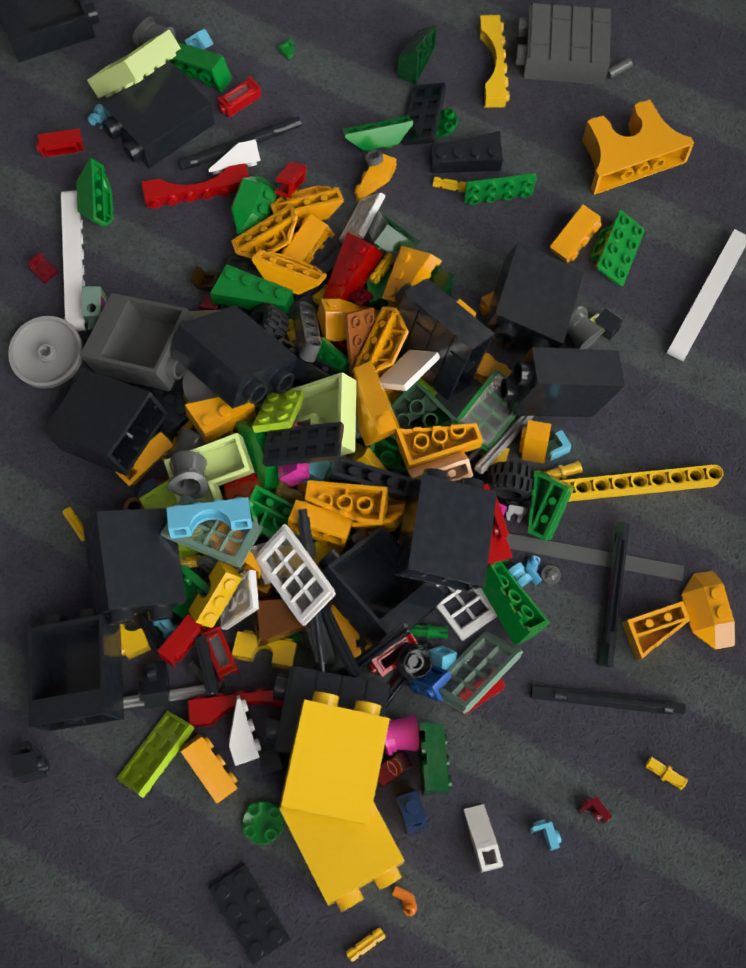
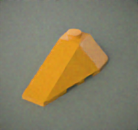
M372 361L354 368V378L357 381L358 429L366 447L395 434L396 429H401Z

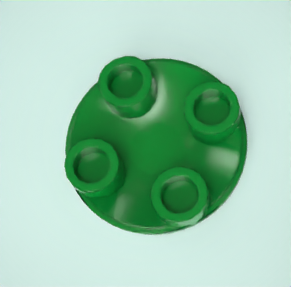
M452 108L442 110L436 138L449 135L457 127L458 116Z
M267 801L251 804L245 811L242 819L244 835L250 841L261 845L275 841L282 833L284 827V818L280 809L275 804Z

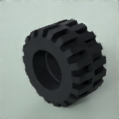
M268 302L260 304L249 316L276 340L284 338L288 331V315Z
M515 462L494 463L488 468L486 484L489 485L491 491L497 492V499L527 501L532 499L534 470L526 465Z

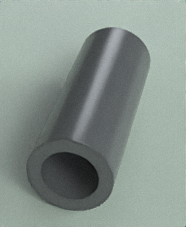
M626 58L609 67L607 75L610 74L608 76L609 79L633 66L631 59Z

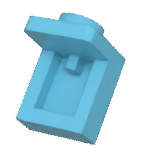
M541 820L533 823L534 827L530 828V833L543 830L549 851L560 847L561 837L558 830H554L552 822L546 823V820Z

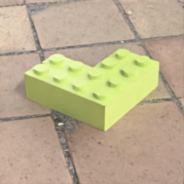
M167 30L148 40L127 56L109 64L87 79L98 98L104 95L108 98L114 93H118L124 88L126 89L144 79V76L153 73L155 68H159L166 63V58L170 60L175 57V52L180 49V46L171 31Z
M341 372L283 392L303 390L305 397L294 422L300 426L342 422L344 432L340 456L355 452L356 380Z
M238 433L190 450L201 454L207 460V466L203 475L207 480L208 491L204 497L197 499L202 502L223 500L219 489L220 485L255 473L243 436ZM171 458L164 460V463L169 478L171 479L173 477V471L170 465ZM175 494L177 502L179 503L182 496ZM216 519L206 520L200 524L211 528ZM220 521L216 528H218L223 523V521ZM197 527L192 536H197L208 531Z

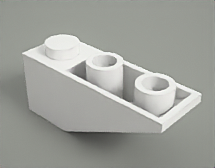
M256 140L236 144L212 165L208 171L213 172V175L222 173L223 169L228 166L246 163L247 167L257 165L260 157Z
M240 695L236 696L229 737V748L235 766L260 758L258 751L262 750L258 738L254 739L252 734L255 731L252 719L248 720L245 713L249 711L246 700H241Z
M484 804L463 809L480 873L501 868L503 866L502 859Z

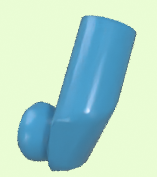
M536 555L529 557L525 565V572L531 575L533 578L531 581L534 585L542 581V578L537 573L540 558Z

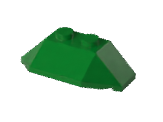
M407 115L343 128L342 133L353 144L369 152L383 147L392 148L394 145L399 144L413 125V121Z
M90 158L76 181L77 208L80 214L106 227L114 221L112 189L104 172V165Z
M260 175L243 178L232 203L231 212L238 236L267 219L272 210L270 204L275 202L277 196L275 194V185Z
M255 420L236 422L239 434L243 436L261 487L265 490L280 488L283 482L278 478V466L265 467L262 463L267 431L255 433L252 427Z
M258 485L254 486L249 497L251 519L253 522L263 526L260 534L271 539L284 524L288 525L293 504ZM294 533L297 539L300 541V536ZM287 538L281 544L283 546H291Z

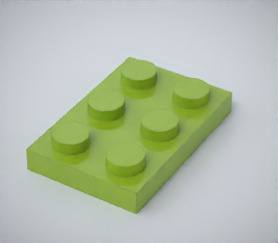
M291 390L286 393H271L267 395L252 426L254 432L292 428L305 397L303 390Z

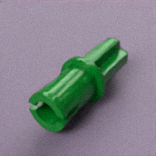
M430 623L428 625L417 624L410 631L413 636L427 637V639L430 637L448 638V633H441L448 632V626H432Z

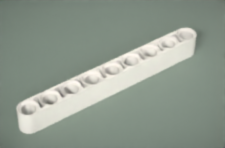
M77 190L61 192L65 320L77 331H86V321L82 317V286H85V281L83 280V275H85L84 265L82 263V259H84V250H82L83 234L81 233L83 222L77 208Z
M734 229L667 354L684 361L746 247V234Z

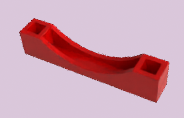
M246 163L228 166L215 178L198 184L179 185L161 179L143 181L142 187L147 208L157 209L167 204L174 206L184 201L190 203L194 202L195 199H211L213 196L218 195L228 196L230 193L237 192L241 180L249 176Z
M265 688L255 689L253 693L236 691L234 695L228 696L225 693H218L211 698L195 696L193 700H188L190 725L194 728L213 726L221 717L234 710L236 696L240 695L241 700H246L247 706L264 704L281 709L283 700L272 699L274 690L266 691Z

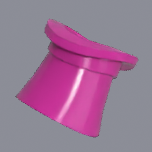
M415 714L396 720L389 719L383 750L387 756H391L397 750L418 752L419 728Z

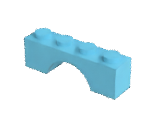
M248 497L215 500L207 503L196 502L192 505H174L167 508L168 530L171 539L192 536L197 525L211 519L225 522L232 531L252 528Z

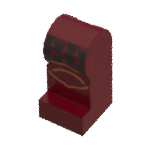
M404 751L380 765L377 782L381 788L413 766Z

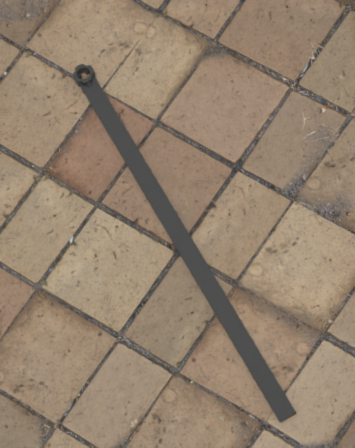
M510 533L507 537L511 550L611 568L612 552L548 540L544 541ZM626 555L624 571L683 581L684 566Z

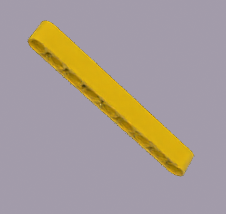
M705 465L562 481L575 487L568 501L570 502L713 487L722 479L723 470L718 465ZM709 474L715 475L716 479L711 478ZM690 476H695L697 478V481L691 479ZM674 477V478H676L679 482H678V483H677V482H674L671 478ZM653 479L658 480L660 484H655ZM634 481L639 482L641 486H636ZM615 483L621 484L623 488H617ZM596 485L602 486L604 490H598ZM577 487H582L585 492H579Z

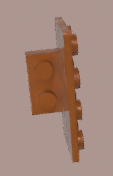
M372 307L345 314L350 377L354 380L352 370L375 323V313Z

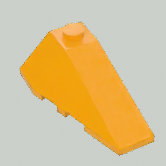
M321 299L317 318L323 336L328 341L347 340L345 314L369 307H360L355 303L341 299ZM374 309L375 318L379 315L380 310Z
M308 480L305 500L362 524L383 525L387 514L389 495L387 487Z

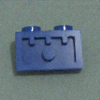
M432 665L431 670L426 676H423L421 679L407 680L413 693L440 701L442 697L438 690L452 676L448 670Z

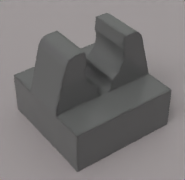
M504 500V505L507 506L505 518L510 521L511 515L516 513V521L520 522L523 516L526 515L528 507L523 502Z

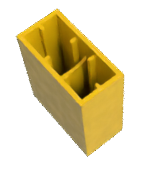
M315 691L312 701L304 700L301 704L279 806L350 822L369 824L390 718L379 716L380 705L356 701L354 710L337 707L339 696Z
M374 802L369 824L350 822L285 807L279 808L328 906L336 902L340 911H345L364 899L359 890L361 887L375 881L378 889L381 890L402 878L397 867L402 865L405 860Z

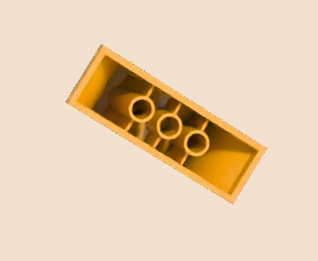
M651 100L640 101L634 105L628 124L631 137L617 134L612 129L611 123L604 116L591 118L587 121L582 140L595 168V175L590 190L595 195L686 163L694 141L691 137L684 136L670 128L660 117Z

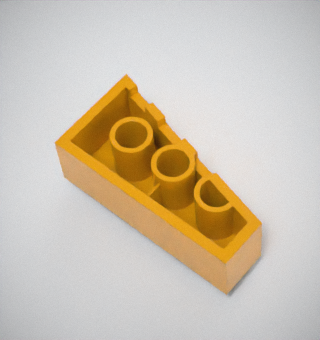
M477 423L445 427L433 426L431 428L396 429L394 435L407 471L408 469L461 451L465 453L480 448L483 443Z

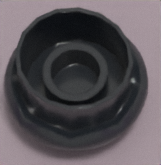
M413 643L406 645L397 656V668L406 679H421L431 670L432 656L429 650L421 644Z

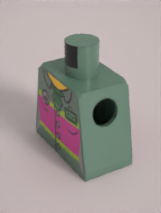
M82 286V317L88 324L89 332H92L107 303V296L101 286ZM92 304L96 306L94 312H92Z

